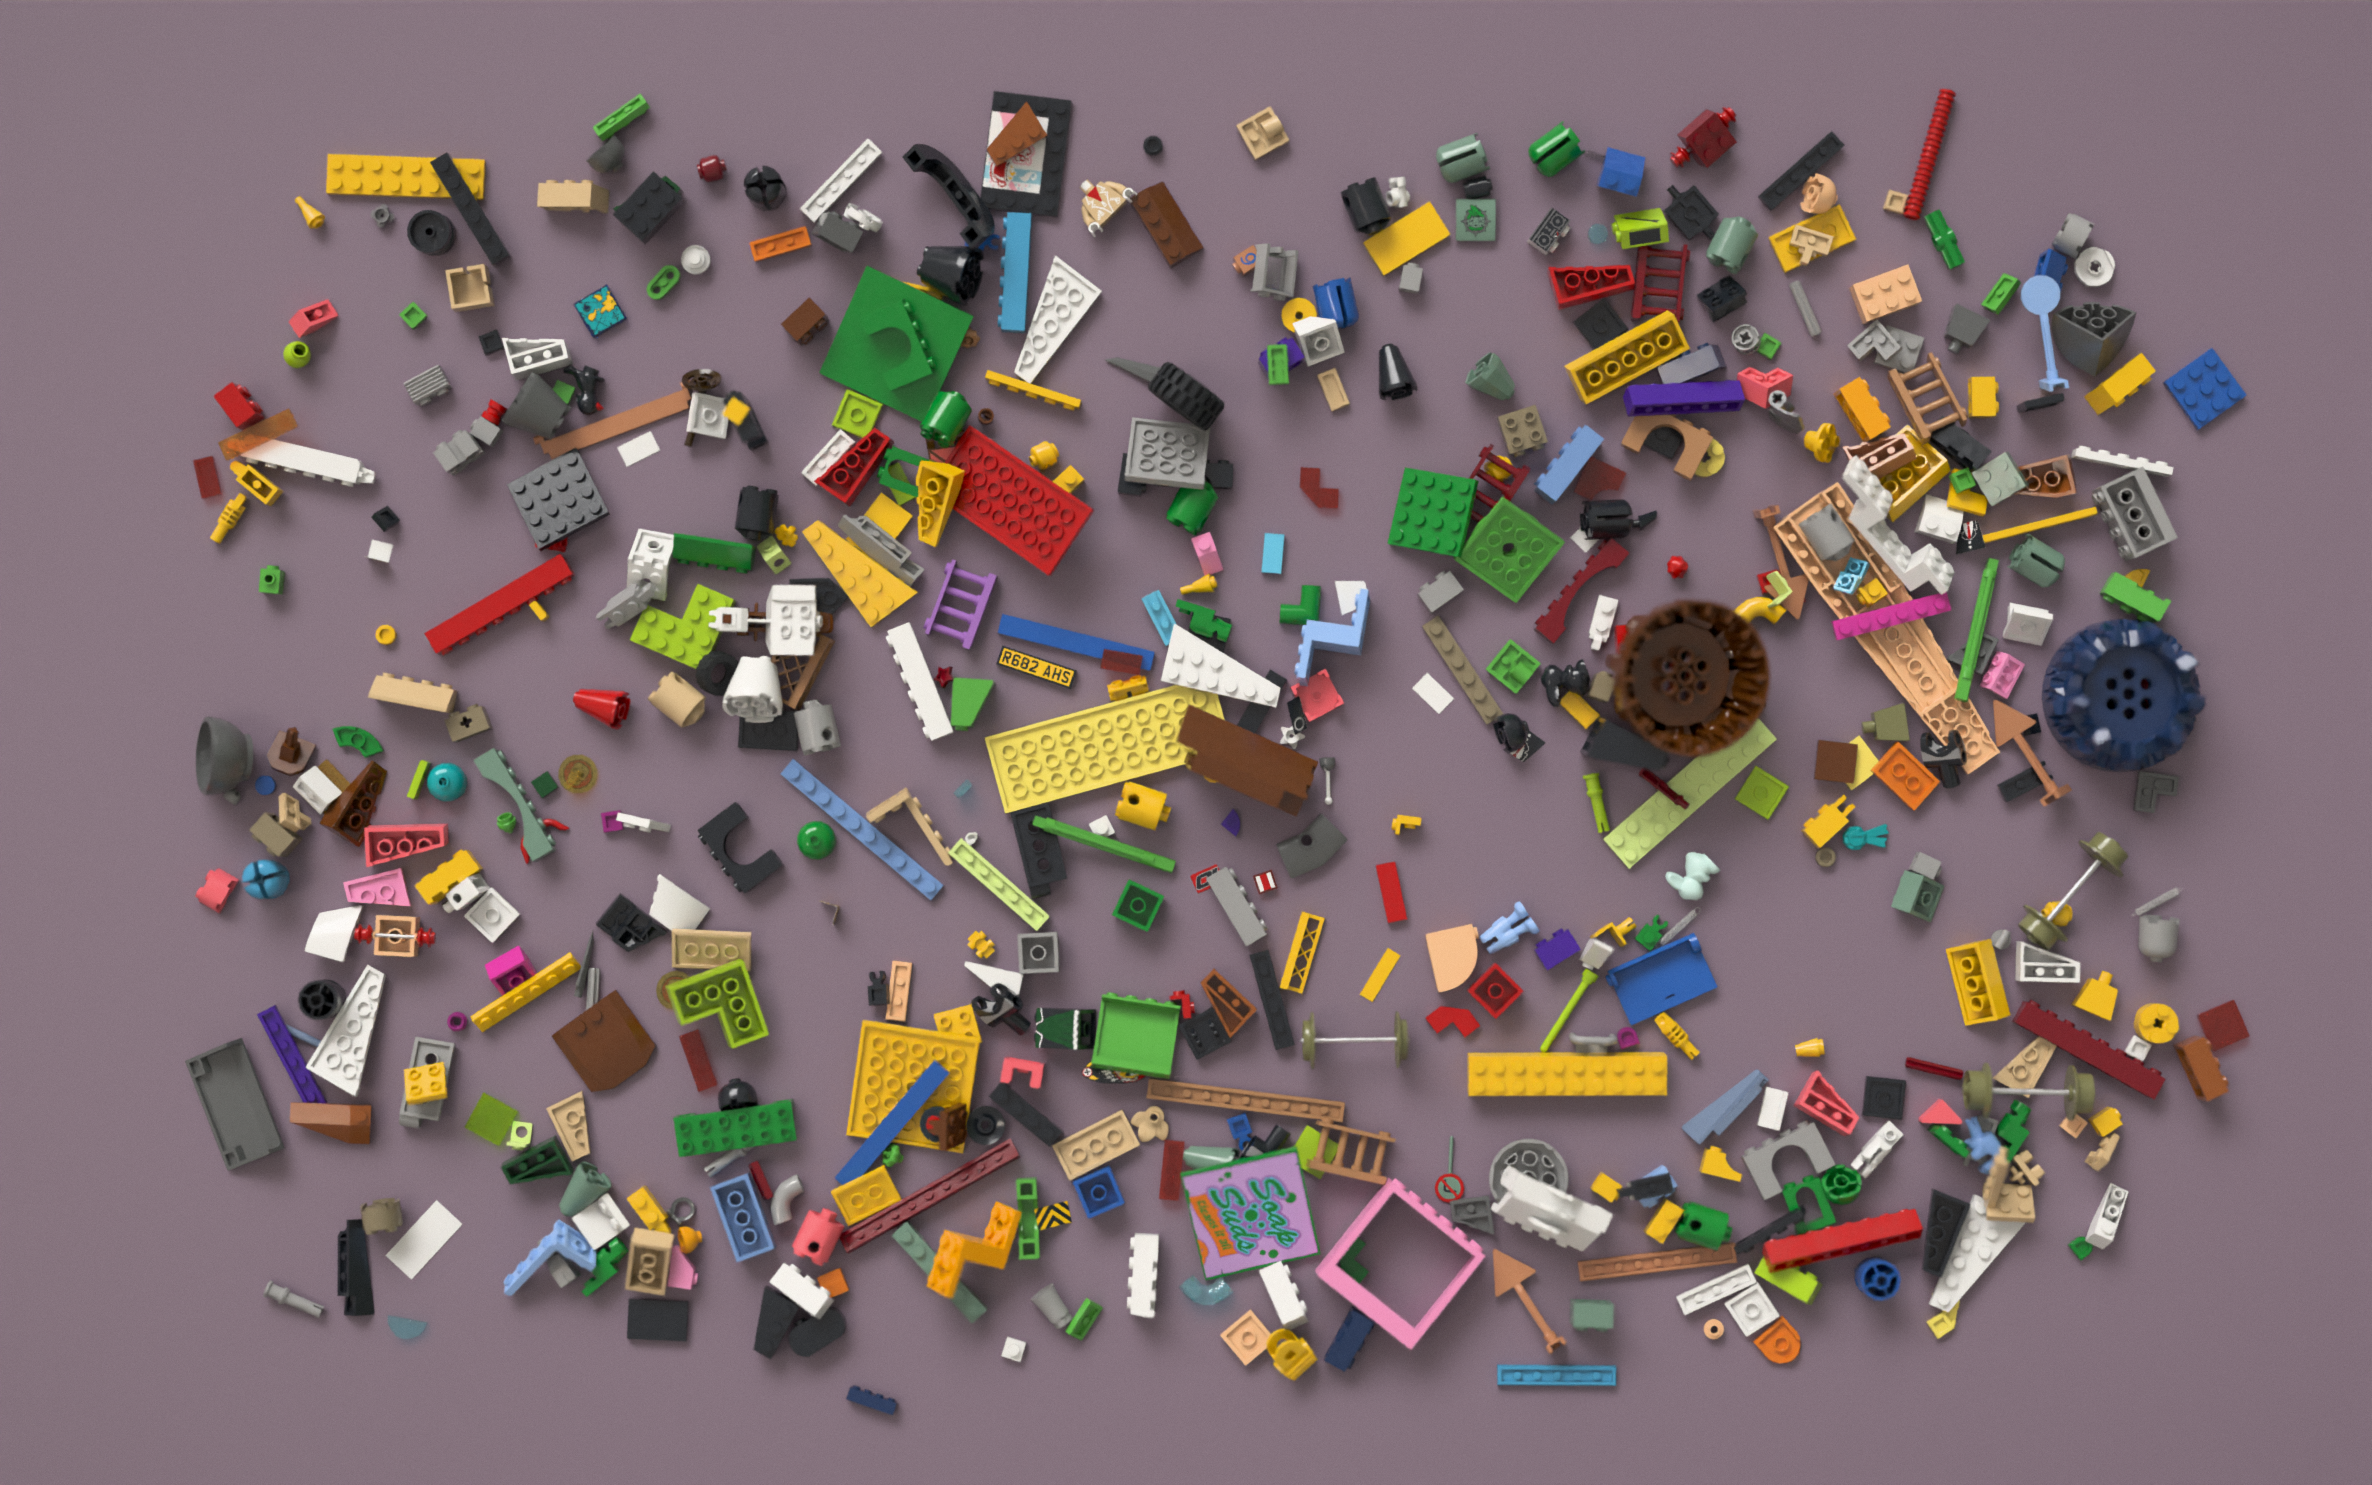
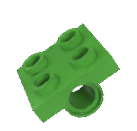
M1509 639L1485 670L1513 693L1517 694L1541 663Z

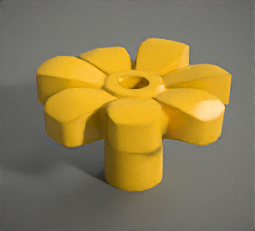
M782 524L774 530L778 540H782V545L793 547L796 544L798 536L794 534L796 531L794 526L790 525L787 528L785 524Z

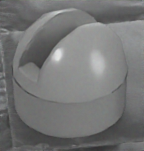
M231 789L223 795L233 805H236L241 798L240 792H236V789Z

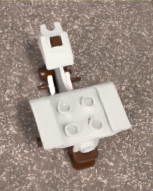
M773 585L766 602V612H758L757 602L754 605V612H749V608L720 607L717 610L709 611V615L716 616V622L709 623V627L716 628L719 632H737V636H749V632H754L755 642L758 640V632H765V642L770 655L807 656L814 655L816 633H831L833 631L834 617L831 614L816 611V586ZM755 624H765V628H763V625L755 628Z

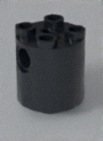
M1375 177L1367 179L1361 185L1358 182L1347 186L1348 189L1341 192L1342 200L1356 233L1377 234L1383 231L1391 220L1390 212Z
M747 486L740 489L735 529L745 539L761 541L773 535L779 495H777L778 491L773 489L758 491L759 487Z
M324 979L309 982L299 993V1008L305 1016L314 1020L336 1017L346 1001V992L340 984L333 980Z

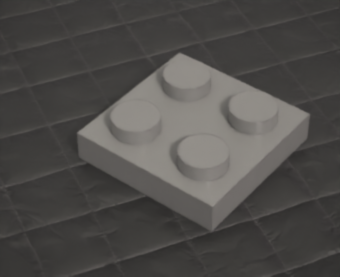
M1887 325L1885 327L1886 330L1903 350L1889 362L1877 351L1873 363L1892 370L1896 368L1901 373L1913 370L1924 338Z

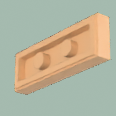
M892 962L889 986L890 1004H887L886 1020L906 1021L912 963Z

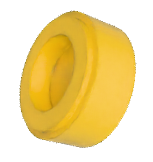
M382 625L376 631L377 641L384 645L392 644L397 636L395 629L389 625Z

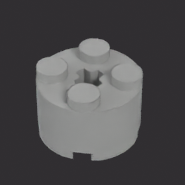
M2069 213L2061 227L2064 231L2059 230L2052 246H2054V249L2076 259L2094 223L2074 213Z

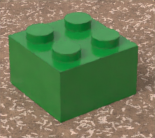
M1129 879L1112 915L1148 932L1164 896Z

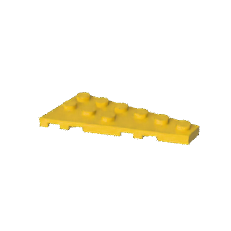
M817 520L802 531L870 627L876 625L919 593L905 584L900 578L891 574L867 554L858 550L849 541L847 542L820 520Z

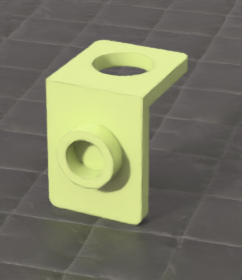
M773 536L757 545L760 554L775 574H778L791 564V561L781 550ZM784 559L782 565L774 566L776 560Z
M1778 571L1766 576L1779 594L1767 606L1768 608L1778 605L1793 592L1788 586L1787 581L1781 577Z
M514 1121L511 1140L506 1145L512 1146V1149L524 1150V1147L530 1146L533 1124ZM519 1126H524L527 1129V1135L524 1138H520L516 1134Z

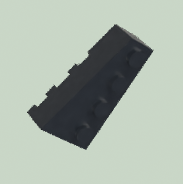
M1931 1189L1921 1269L1942 1278L1971 1204L1935 1189Z

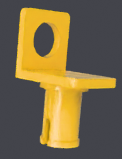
M1630 917L1618 926L1611 922L1592 934L1590 938H1595L1608 929L1617 944L1622 947L1627 944L1623 936L1635 929L1636 924H1630L1633 922Z

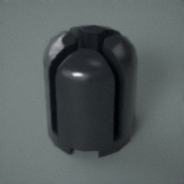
M762 166L763 172H760L758 167L752 168L744 179L746 196L755 207L762 211L777 209L786 197V186L780 174L769 166ZM765 186H767V187H766V194H767V196H765V193H764L763 191H761L762 189H764L763 187H765Z
M1626 500L1583 501L1581 503L1585 504L1584 513H1580L1581 531H1585L1587 536L1584 540L1624 538L1630 534L1633 528V519L1596 521V519L1618 518L1633 515L1632 508Z

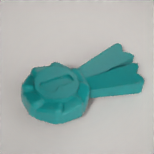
M1887 824L1867 831L1858 826H1850L1843 833V844L1849 850H1860L1866 843L1886 847L1885 842L1887 838L1876 836L1889 833L1886 830Z

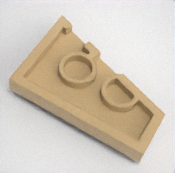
M2037 1036L1998 1072L1993 1079L2009 1088L2034 1089L2057 1046Z
M583 1091L546 1108L571 1161L591 1153Z

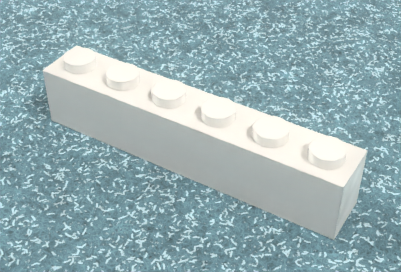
M908 622L888 630L887 642L890 647L895 649L896 654L893 656L897 666H902L904 672L900 674L904 684L908 683L911 690L908 691L912 702L916 701L918 709H915L918 719H923L925 727L922 729L926 738L934 741L954 733L911 623Z

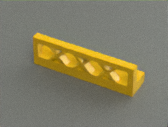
M1301 912L1280 988L1303 993L1325 918ZM1309 918L1319 920L1318 928L1312 932H1309L1306 926ZM1316 932L1315 938L1313 939L1311 934ZM1309 936L1313 942L1312 948L1304 951L1301 942L1302 939ZM1310 951V955L1308 958L1306 956V953ZM1304 955L1307 965L1298 970L1295 965L1296 959ZM1305 970L1304 975L1302 977L1300 972ZM1296 974L1302 980L1300 988L1289 986L1291 977Z

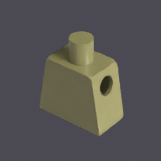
M1905 703L1872 712V721L1861 722L1862 733H1873L1875 740H1910Z

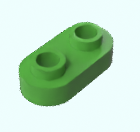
M673 265L664 266L648 283V295L654 300L663 299L679 282V270ZM669 273H674L672 279L667 278ZM656 287L661 288V291L658 294L654 293V289Z

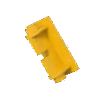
M1140 675L1133 676L1125 681L1116 680L1107 685L1111 701L1115 700V702L1127 699V692L1131 691L1132 697L1149 692L1146 677Z

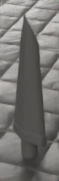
M1119 357L1105 360L1148 382H1151L1161 368Z
M593 931L588 941L575 985L574 996L582 998L586 985L594 943Z

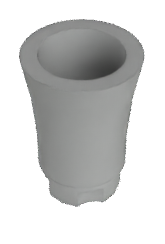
M1053 1283L1041 1289L1031 1298V1301L1044 1313L1051 1324H1054L1056 1329L1062 1328L1072 1320L1069 1310L1058 1295Z

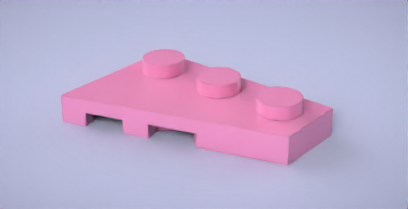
M402 868L343 882L348 902L411 906Z

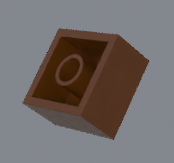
M809 297L781 325L802 346L803 344H809L814 337L812 335L825 329L829 319Z

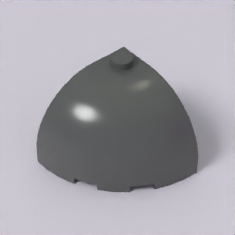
M2084 302L2083 306L2077 307L2070 305L2053 314V338L2058 349L2069 362L2095 377L2113 361L2123 347L2133 327L2136 312L2112 304V307L2102 306L2100 302Z

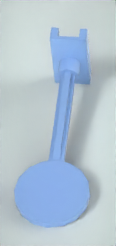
M2036 275L2024 283L2021 290V301L2029 312L2038 314L2040 318L2047 365V378L2039 380V387L2051 392L2057 386L2065 389L2069 388L2068 380L2059 377L2058 369L2055 366L2048 313L2057 306L2060 300V289L2053 278L2046 275Z

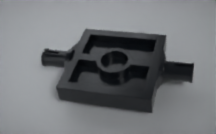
M1674 185L1669 187L1667 191L1674 200L1664 210V213L1688 241L1696 234L1702 232L1709 240L1713 239L1715 233L1709 228V225L1719 216L1714 207L1695 185L1682 193H1679Z

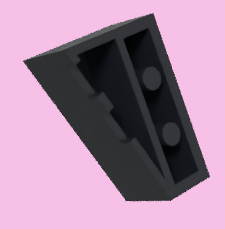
M1941 416L1937 419V421L1945 417ZM1955 422L1939 428L1931 434L1930 441L1963 469L1968 468L1970 473L1977 470L1992 452L1970 436L1967 431L1956 426Z

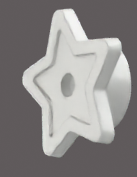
M1293 726L1290 728L1281 727L1284 736L1280 743H1289L1293 749H1296L1297 742L1305 738V735L1301 733L1295 735Z

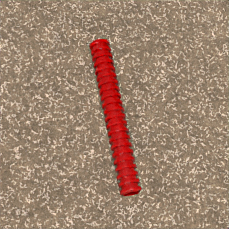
M1940 89V95L1937 96L1938 101L1935 102L1937 106L1933 109L1935 112L1932 113L1933 118L1930 119L1931 124L1928 126L1930 130L1927 131L1928 136L1925 137L1926 142L1923 143L1925 147L1922 148L1923 153L1920 154L1921 159H1919V165L1916 167L1918 171L1915 172L1916 177L1913 178L1914 183L1911 185L1913 188L1910 189L1911 194L1908 195L1909 200L1906 202L1908 205L1905 206L1906 212L1903 213V216L1907 219L1919 220V214L1922 213L1921 208L1924 207L1922 204L1926 200L1924 196H1927L1926 191L1929 190L1928 185L1931 183L1929 179L1932 178L1931 173L1934 172L1933 167L1936 166L1934 162L1937 161L1938 158L1936 156L1939 155L1938 150L1941 149L1940 144L1943 142L1941 138L1944 137L1943 132L1946 131L1945 126L1948 125L1946 121L1949 120L1948 115L1951 114L1950 109H1952V103L1955 101L1953 97H1956V93L1949 89Z

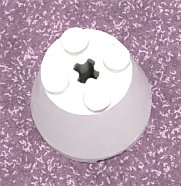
M761 656L760 658L741 657L724 695L723 709L730 716L738 715L744 717L746 722H771L774 720V717L782 714L783 707L778 668L771 662V658L767 656Z

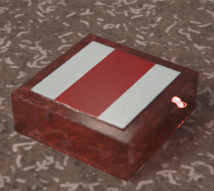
M1272 870L1253 876L1259 894L1278 888Z

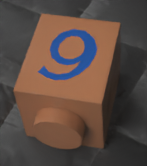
M1254 245L1233 257L1235 263L1232 265L1238 274L1242 273L1243 276H1246L1255 270L1257 250Z

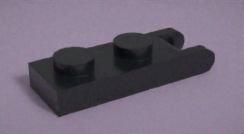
M2045 761L2040 762L2042 766L2046 765ZM2030 767L1997 784V787L2005 802H2009L2043 783L2033 767Z

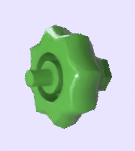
M890 1143L883 1151V1165L892 1167L896 1163L903 1161V1155L900 1153L898 1145Z

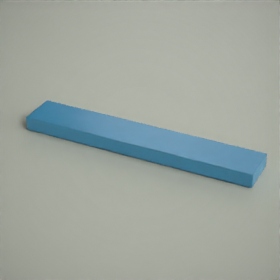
M1497 1364V1385L1616 1386V1365Z

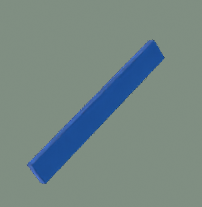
M1002 614L998 629L999 634L1147 671L1151 670L1155 654L1154 651Z
M934 1060L835 1176V1179L844 1185L862 1176L950 1072Z

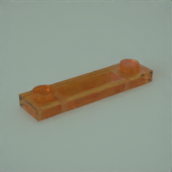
M288 408L218 442L226 461H229L299 426L291 409Z

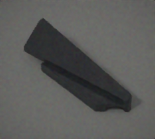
M362 1219L347 1220L346 1230L340 1231L338 1235L337 1296H346L344 1315H373L375 1312Z

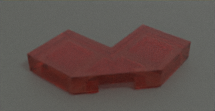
M1301 467L1300 489L1318 508L1338 509L1339 489L1319 488L1320 468Z

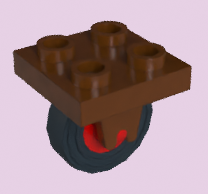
M958 1103L947 1109L940 1106L931 1107L922 1114L920 1129L928 1140L939 1142V1150L948 1151L965 1143L967 1138L966 1120L968 1117L966 1104Z

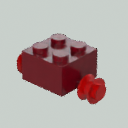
M1722 107L1723 113L1721 114L1707 109L1677 134L1685 148L1677 147L1678 152L1676 154L1670 153L1672 164L1675 167L1680 166L1683 168L1684 161L1690 162L1691 154L1698 165L1706 168L1712 165L1737 143L1727 129L1729 128L1730 121L1736 122L1735 112L1730 107Z

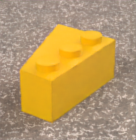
M2140 353L2113 373L2107 380L2100 383L2097 388L2086 394L2084 398L2099 415L2111 406L2115 405V407H2118L2125 402L2124 397L2126 395L2132 396L2139 390L2137 388L2138 385L2144 386L2152 380L2150 376L2156 370L2145 356Z
M461 849L453 855L452 860L448 863L445 861L440 864L435 872L424 876L415 887L428 905L437 904L463 880L476 875L483 868L470 850L463 851Z

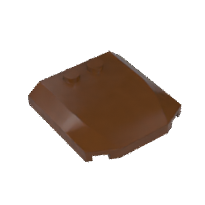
M617 990L605 996L552 1035V1038L591 1092L617 1087L647 1065L651 1054L657 1046Z

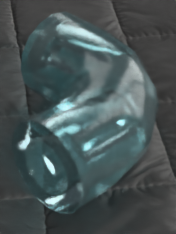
M1191 1275L1178 1287L1191 1301L1201 1305L1217 1304L1233 1293V1290L1222 1277L1215 1283L1206 1286L1201 1284L1194 1275Z

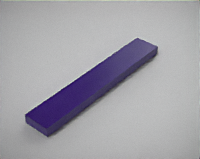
M274 1005L258 1013L257 1016L302 1101L306 1103H327L312 1072L306 1068L307 1063L277 1006Z

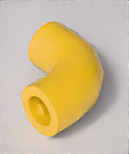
M1755 597L1745 600L1735 611L1749 623L1755 617L1762 616L1772 624H1775L1785 613L1786 609L1780 604L1768 608L1767 606L1773 601L1772 599Z

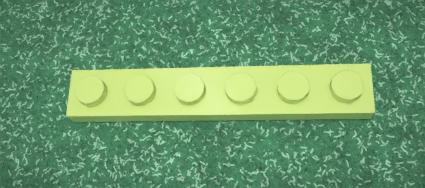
M962 838L948 852L950 856L1034 930L1037 931L1050 917Z

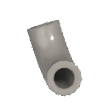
M798 1174L782 1182L773 1193L774 1197H772L770 1208L774 1225L793 1218L790 1211L791 1202L794 1197L805 1192Z

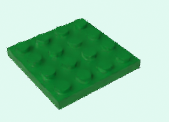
M1405 467L1387 544L1461 558L1479 481Z

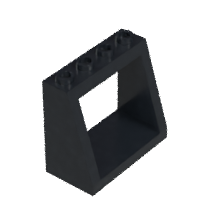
M1599 717L1580 753L1593 759L1660 771L1661 768L1665 769L1670 760L1668 752Z

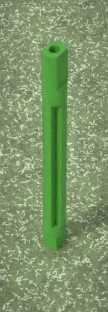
M1992 558L1987 559L1985 569L1983 570L1954 699L1961 702H1968L1997 575L1996 570L1999 560Z
M1035 816L1032 823L1034 826L1043 828V831L1168 873H1172L1176 862L1173 859L1048 817L1044 819Z

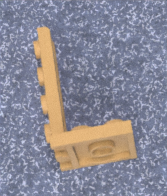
M904 788L866 812L869 822L875 821L877 823L886 817V812L889 810L895 812L902 807V802H905L943 863L947 866L953 863L952 856L948 854L950 851L949 847L944 848L941 843L943 840L938 830L933 831L930 826L933 824L927 813L923 815L919 809L922 807L917 797L912 798L907 788Z
M2000 1147L1998 1154L1994 1155V1166L1990 1167V1177H1987L1986 1183L1983 1184L1982 1196L1986 1207V1220L2034 1223L2035 1212L2032 1186L2003 1184L2009 1163L2005 1161L2007 1148Z

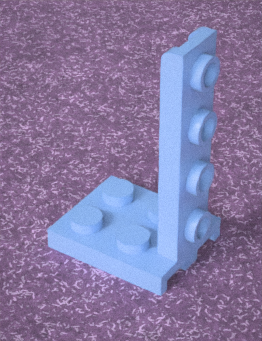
M558 1220L554 1224V1230L549 1236L546 1235L536 1249L531 1250L528 1258L524 1262L521 1261L516 1270L505 1278L504 1294L512 1296L555 1250L589 1271L596 1267V1250L591 1248L582 1233Z

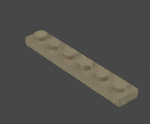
M1439 615L1423 625V630L1485 724H1489L1493 721V718L1502 715L1503 713Z

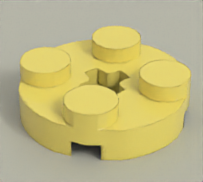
M1712 440L1707 450L1710 460H1706L1705 463L1701 461L1694 475L1709 477L1716 474L1722 468L1725 454L1723 446L1716 440Z

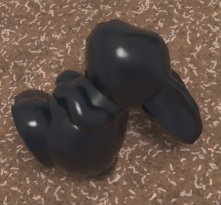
M1583 659L1579 660L1575 667L1567 665L1564 671L1556 665H1548L1545 667L1541 677V683L1546 688L1548 700L1554 707L1560 705L1561 688H1565L1579 696H1584L1588 691L1589 682H1591Z

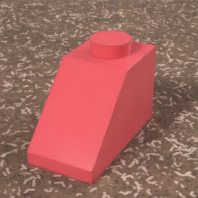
M327 299L298 310L289 320V323L297 336L301 338L317 331L339 315Z

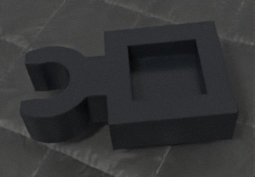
M885 971L879 972L880 976L878 979L875 977V972L869 973V978L873 982V985L868 986L869 1006L890 1004L889 985L883 984L886 979Z

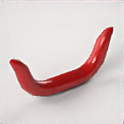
M554 819L543 820L546 827L552 826L564 831L569 829V827ZM522 838L520 848L524 856L525 863L528 864L530 861V856L528 855L526 849L523 846Z

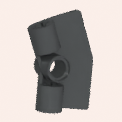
M1779 390L1773 391L1769 395L1771 407L1768 410V415L1770 419L1789 432L1800 433L1805 428L1801 416L1791 413L1795 408L1787 400L1784 392Z
M1320 813L1302 833L1279 842L1276 846L1290 878H1295L1324 865L1347 841V838ZM1302 836H1311V845L1304 846L1301 843Z

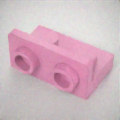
M1997 651L1991 660L1987 672L1983 675L1980 686L1989 689L2004 699H2008L2025 664L2009 654Z

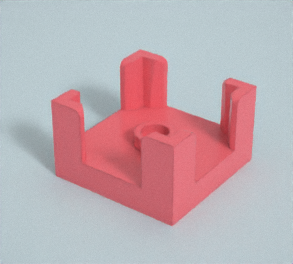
M1326 669L1309 677L1308 687L1300 686V683L1290 687L1295 698L1297 696L1300 697L1303 712L1308 722L1344 704Z
M1006 1056L1000 1082L1010 1083L1014 1068H1017V1072L1021 1073L1032 1071L1030 1087L1040 1089L1045 1063Z

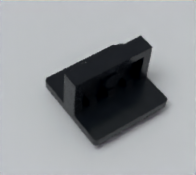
M1730 275L1720 279L1714 285L1705 288L1697 294L1698 299L1704 304L1713 322L1747 303L1745 298L1747 295L1746 290Z

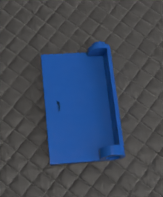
M1694 933L1607 971L1606 981L1609 987H1614L1631 1026L1717 988V984Z

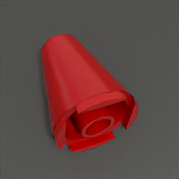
M580 689L574 694L573 703H575V707L608 727L618 730L623 726L620 724L622 719L626 720L631 699L627 698V695L630 694L625 691Z

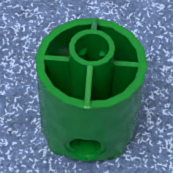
M939 391L931 403L926 417L919 425L922 430L920 435L928 440L933 438L938 442L939 446L945 449L954 445L956 437L972 413V408L967 403L965 397L955 391Z
M1204 481L1203 490L1180 487L1166 513V519L1177 527L1183 525L1187 532L1196 536L1197 533L1201 532L1218 500L1212 485Z
M1689 1201V1203L1684 1202L1682 1206L1684 1210L1682 1220L1678 1221L1675 1227L1678 1239L1714 1251L1719 1249L1722 1241H1729L1732 1227L1727 1226L1728 1213ZM1693 1220H1698L1695 1226H1690Z

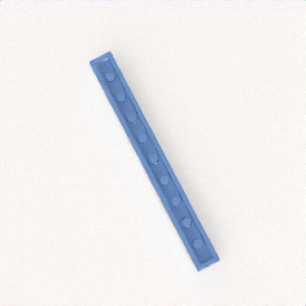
M792 759L781 772L783 777L927 898L932 900L944 886L797 761Z

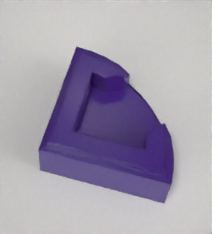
M1232 809L1221 825L1237 836L1240 830V819L1236 811Z

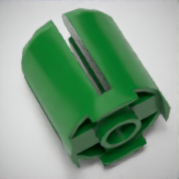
M1564 121L1532 143L1528 149L1530 160L1534 165L1566 142L1564 146L1538 165L1537 170L1547 177L1554 176L1585 153V150L1581 152L1578 146L1580 140L1570 127L1566 129L1563 126Z

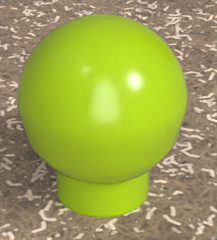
M294 341L285 347L283 357L289 366L302 368L309 363L311 352L305 343Z

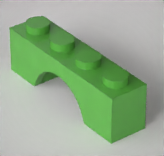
M1037 1177L1017 1178L1018 1211L1022 1212L1019 1220V1259H1039V1230L1034 1209L1038 1208Z

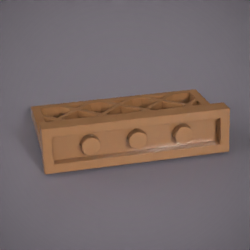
M816 633V636L820 639L817 645L814 646V655H809L808 663L801 665L798 655H788L785 657L780 655L781 658L779 659V655H773L771 658V662L774 664L782 661L785 671L778 673V675L786 674L789 683L781 686L780 689L783 690L790 687L792 693L788 701L782 698V703L798 711L801 710L835 642L820 633ZM795 657L797 667L788 670L785 660ZM799 670L801 676L799 681L792 683L789 673Z

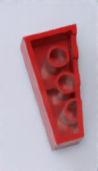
M1630 265L1575 268L1574 266L1565 268L1548 267L1547 274L1558 310L1631 291L1635 287Z
M873 428L855 444L854 448L846 452L837 463L830 466L814 482L850 507L882 462L887 448L891 449L895 442L876 428Z

